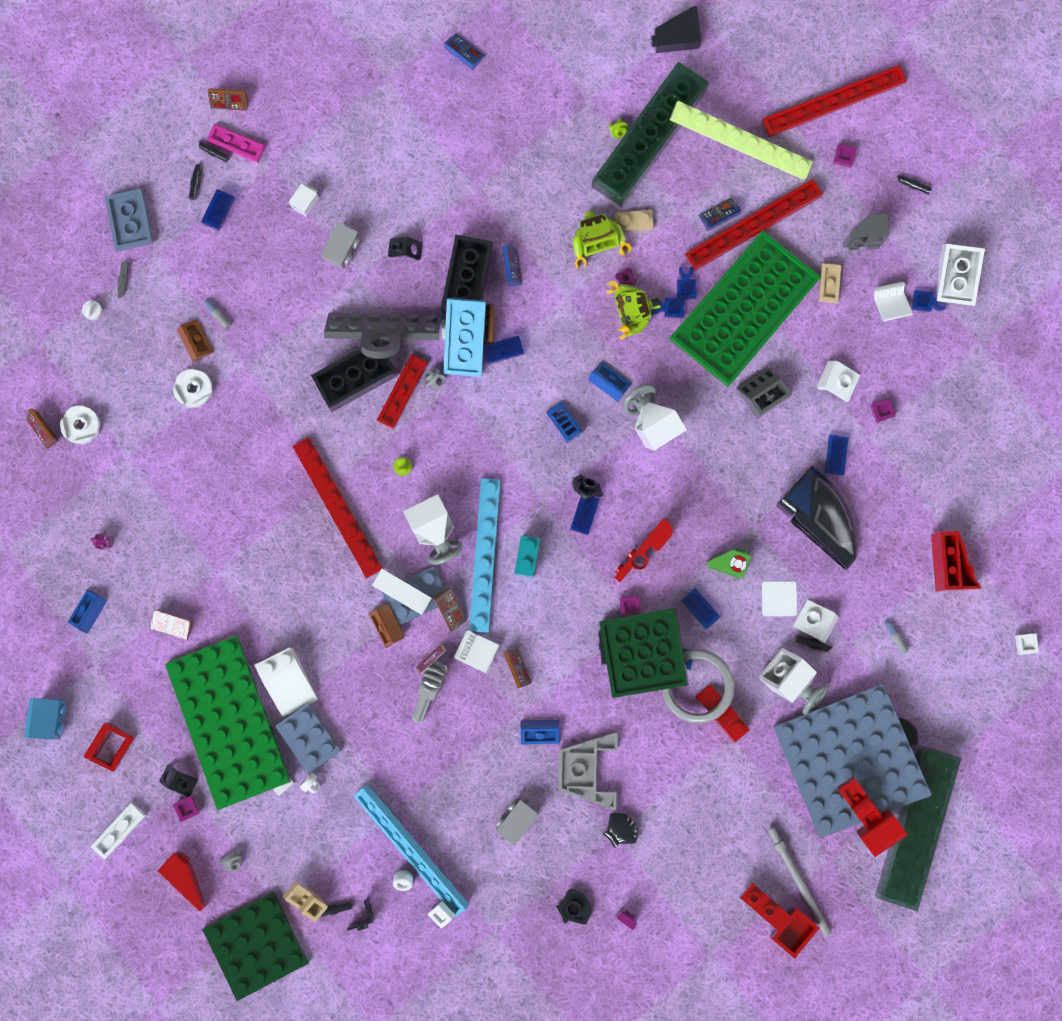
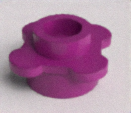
M630 268L615 275V279L618 280L619 284L634 286L637 283V279L633 277V271Z
M95 534V537L90 539L97 549L105 550V548H111V545H109L110 538L106 535Z

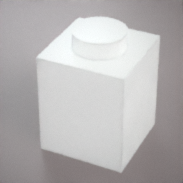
M301 184L289 201L291 208L307 217L319 200L317 191L310 185L306 187Z

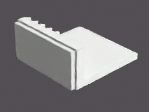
M904 282L875 288L874 300L883 322L913 315L904 294Z
M828 361L817 388L819 390H828L844 401L849 402L860 375L838 361Z
M807 600L793 627L817 638L825 644L839 617L834 612Z
M467 630L454 658L487 673L500 645Z

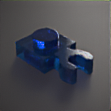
M680 267L678 273L682 280L676 281L677 300L696 299V279H690L693 274V267L689 268L688 274H684L683 268Z
M918 290L913 292L911 310L931 312L932 307H934L937 311H944L945 306H940L938 301H936L937 298H933L934 292Z
M666 297L665 303L659 300L661 308L651 310V313L655 315L664 312V317L683 319L684 299Z

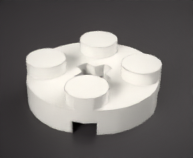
M188 369L177 376L173 391L176 399L181 404L189 408H197L206 404L210 397H212L213 386L210 378L204 372ZM191 384L194 386L198 385L195 393H189L188 391Z
M85 406L69 408L60 421V429L63 436L73 443L86 444L99 435V417L93 410ZM79 420L85 423V426H83V429L81 430L80 428H76V425H78Z

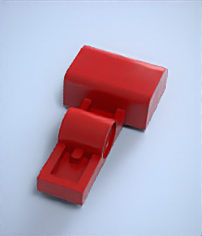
M664 517L638 550L633 548L628 554V562L625 565L621 563L614 571L617 574L614 578L621 582L632 568L637 570L644 569L649 563L646 551L650 546L654 550L659 551L673 535V524ZM638 555L645 558V564L642 566H638L635 563V557Z
M854 776L837 787L856 816L863 823L864 826L858 829L857 833L874 857L908 836L890 809L882 814L878 811Z
M752 882L739 896L741 900L776 929L770 938L794 959L820 929L796 907L788 914Z

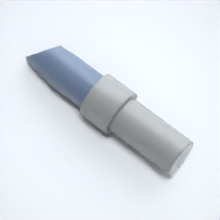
M204 300L206 307L212 313L211 315L225 330L228 329L231 324L223 316V313L210 300Z
M885 621L891 639L897 645L900 653L903 655L909 652L902 640V636L896 630L893 623Z

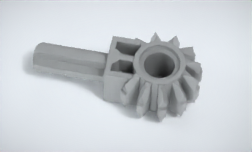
M434 661L424 672L417 693L420 695V698L412 716L414 722H423L431 700L434 701L441 688L447 672V666L443 665V663Z

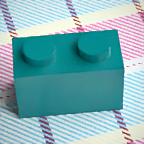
M521 535L514 575L528 578L534 577L540 544L539 538Z

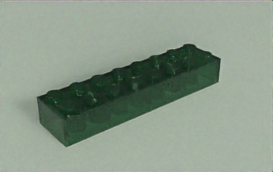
M678 61L592 179L591 187L622 208L682 126L670 120L676 102L680 101L695 108L706 93L709 82Z
M921 745L917 747L915 758L931 792V796L900 807L897 820L908 836L888 848L875 897L917 912L962 759Z

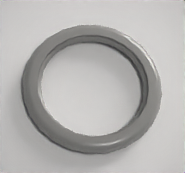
M700 649L687 650L684 652L685 662L693 659H702L711 662L719 669L725 683L722 700L713 710L696 714L682 709L674 700L671 689L662 690V696L667 707L680 719L689 723H707L719 718L730 706L734 696V678L729 666L715 653Z

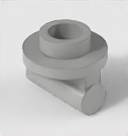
M235 848L223 857L220 863L226 871L233 872L240 868L243 860L240 852Z

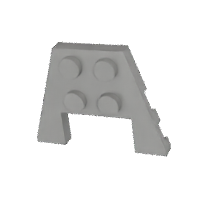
M612 733L560 749L558 759V790L616 810L617 792L596 791L597 750L617 751L618 733Z

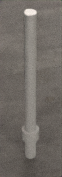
M775 827L769 828L768 832L775 843L776 851L781 854L823 935H830L831 931L789 855L785 841L781 840Z

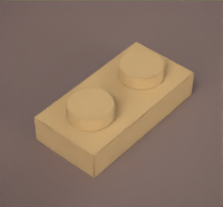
M652 210L614 213L615 222L621 226L623 232L653 230L654 228Z
M822 263L818 302L838 303L841 265Z

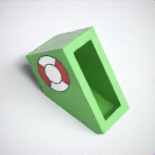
M736 548V551L731 550L708 561L705 567L743 579L751 556L747 555V551Z

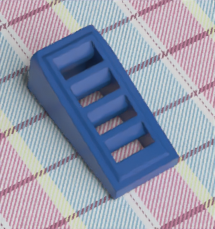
M562 402L546 412L566 444L583 434L582 429ZM560 409L563 410V412L557 415L556 417L552 415ZM564 415L567 416V418L561 421L560 423L557 422V420L563 417ZM569 421L571 422L570 425L562 429V425ZM574 427L575 430L568 435L565 433Z

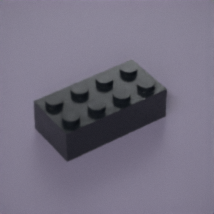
M455 234L441 303L442 313H446L447 298L483 300L493 252V241Z
M379 340L372 342L375 347H382ZM361 348L311 375L331 412L398 376L389 357L382 359L370 358L361 352Z

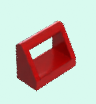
M104 722L83 757L114 772L134 737L110 722ZM114 732L124 737L125 740L109 764L97 756L110 734Z

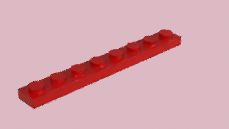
M897 65L762 119V123L770 138L904 85L907 80L900 65Z
M812 179L685 253V258L694 271L758 235L762 230L765 231L823 196V193Z
M308 437L292 446L366 579L380 572L383 568L311 439Z

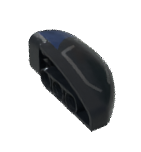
M812 465L778 502L776 507L788 517L795 513L790 520L791 523L846 571L855 562L857 556V542L853 520L848 506L836 487Z

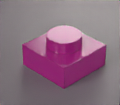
M838 143L833 164L851 168L857 148Z
M890 399L870 405L876 423L896 416Z
M639 596L619 598L621 617L641 614Z
M193 796L173 804L180 822L200 814Z
M620 910L617 913L616 918L634 930L637 922L634 920L636 916L628 910L625 912Z

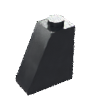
M697 6L689 8L655 28L654 35L651 36V46L655 47L656 53L700 49L701 35Z

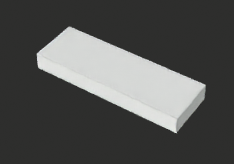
M381 569L372 584L375 588L423 615L432 600L431 597Z
M131 802L91 845V848L106 860L145 818L146 814L136 804Z

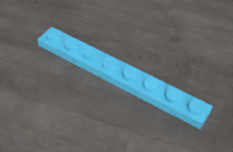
M481 478L469 628L471 632L489 633L500 480Z
M368 784L353 796L440 900L455 914V917L470 906Z

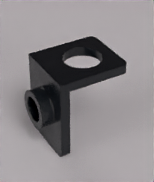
M410 237L390 239L389 258L407 256L415 260H421L422 242ZM412 244H415L417 247L416 254H413L411 251Z
M169 764L159 780L167 789L187 797L190 796L198 781L196 778L176 770ZM171 771L170 778L166 781V776Z
M368 898L364 900V905L369 919L349 925L347 927L348 931L357 928V931L364 930L369 927L368 924L375 921Z

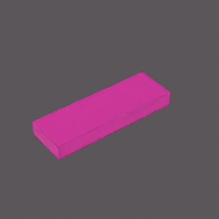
M217 124L213 125L207 138V142L256 163L259 162L266 148L264 144Z

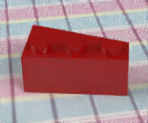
M959 531L931 534L935 592L982 589L974 575L975 570L968 560V553Z

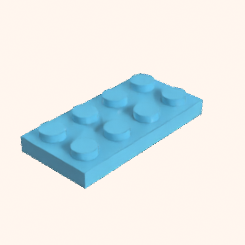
M447 298L444 374L482 376L486 301Z

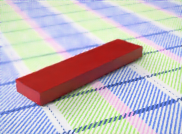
M413 354L410 355L376 421L394 430L428 365L427 361Z

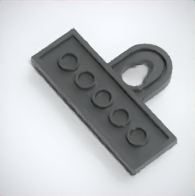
M336 311L328 313L324 337L361 339V352L365 356L376 359L388 358L399 352L401 340H439L442 315L434 313L427 315L416 313L398 314L395 312L389 314H380L378 312L370 314L360 312L341 313ZM378 339H385L389 341V344L383 347H375L372 342Z

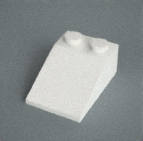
M942 244L936 301L975 306L985 249Z
M289 647L255 665L264 686L283 718L296 712L307 703L311 704L318 700L293 648Z

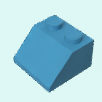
M30 698L24 738L60 739L64 731L62 717L65 716L67 706L64 704L65 700Z

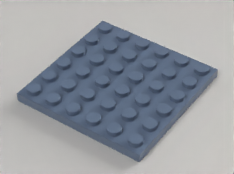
M884 684L773 727L819 838L861 823L837 789L839 785L854 776L881 814L888 809L892 811L931 796V792Z

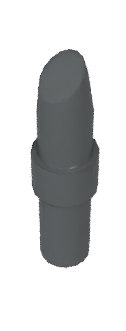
M121 262L120 275L118 276V298L124 296L128 281L129 263Z

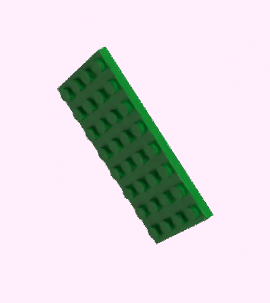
M762 230L670 336L669 340L725 386L729 387L821 277Z
M238 636L231 637L165 664L217 811L291 782Z

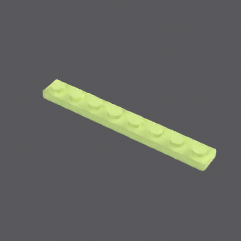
M680 101L676 102L670 120L803 180L807 178L813 163L811 160Z

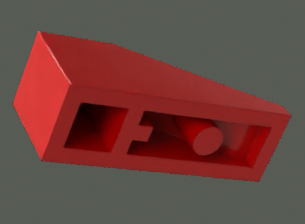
M708 685L695 696L707 712L713 710L722 700V697L711 685ZM730 706L725 713L715 719V722L734 743L750 731Z
M177 851L157 871L200 912L205 909L206 904L192 864L189 862L190 858L185 853Z

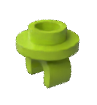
M617 118V123L614 125L608 123L611 135L614 138L619 139L626 135L628 131L626 122Z
M399 457L394 461L393 469L397 475L406 476L412 470V463L406 457Z

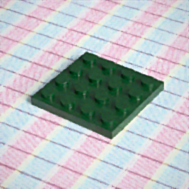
M676 608L599 621L612 698L689 686Z
M275 892L202 929L236 1001L247 997L309 963Z

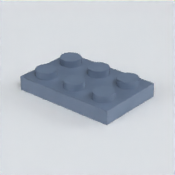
M142 189L104 196L114 248L117 252L154 244Z
M434 567L404 580L405 583L432 598L423 614L438 608L433 595L445 589ZM382 592L399 626L421 616L418 612Z
M308 703L275 726L308 774L341 751Z

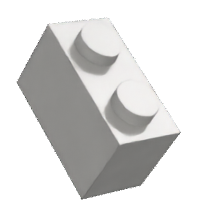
M337 223L321 254L322 259L343 270L345 265L348 266L350 264L353 250L357 249L360 245L359 233L341 223Z
M522 799L518 802L514 800L508 808L510 813L507 817L502 816L496 823L498 827L496 832L513 846L517 844L539 815Z

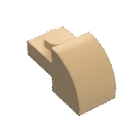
M297 881L283 895L287 902L298 908L303 915L314 922L328 908L321 897L309 887H304Z

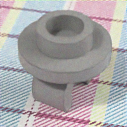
M437 368L430 369L425 375V384L439 389L440 386L436 384V380L440 378L445 381L446 378L439 374L440 371Z

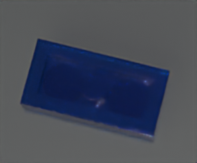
M217 189L201 223L220 231L235 197Z
M519 335L486 344L483 347L488 365L524 355Z
M828 436L824 473L844 475L848 437Z
M580 496L570 528L571 531L589 535L599 498L594 497L587 500Z
M696 588L680 600L705 630L720 618L719 614Z

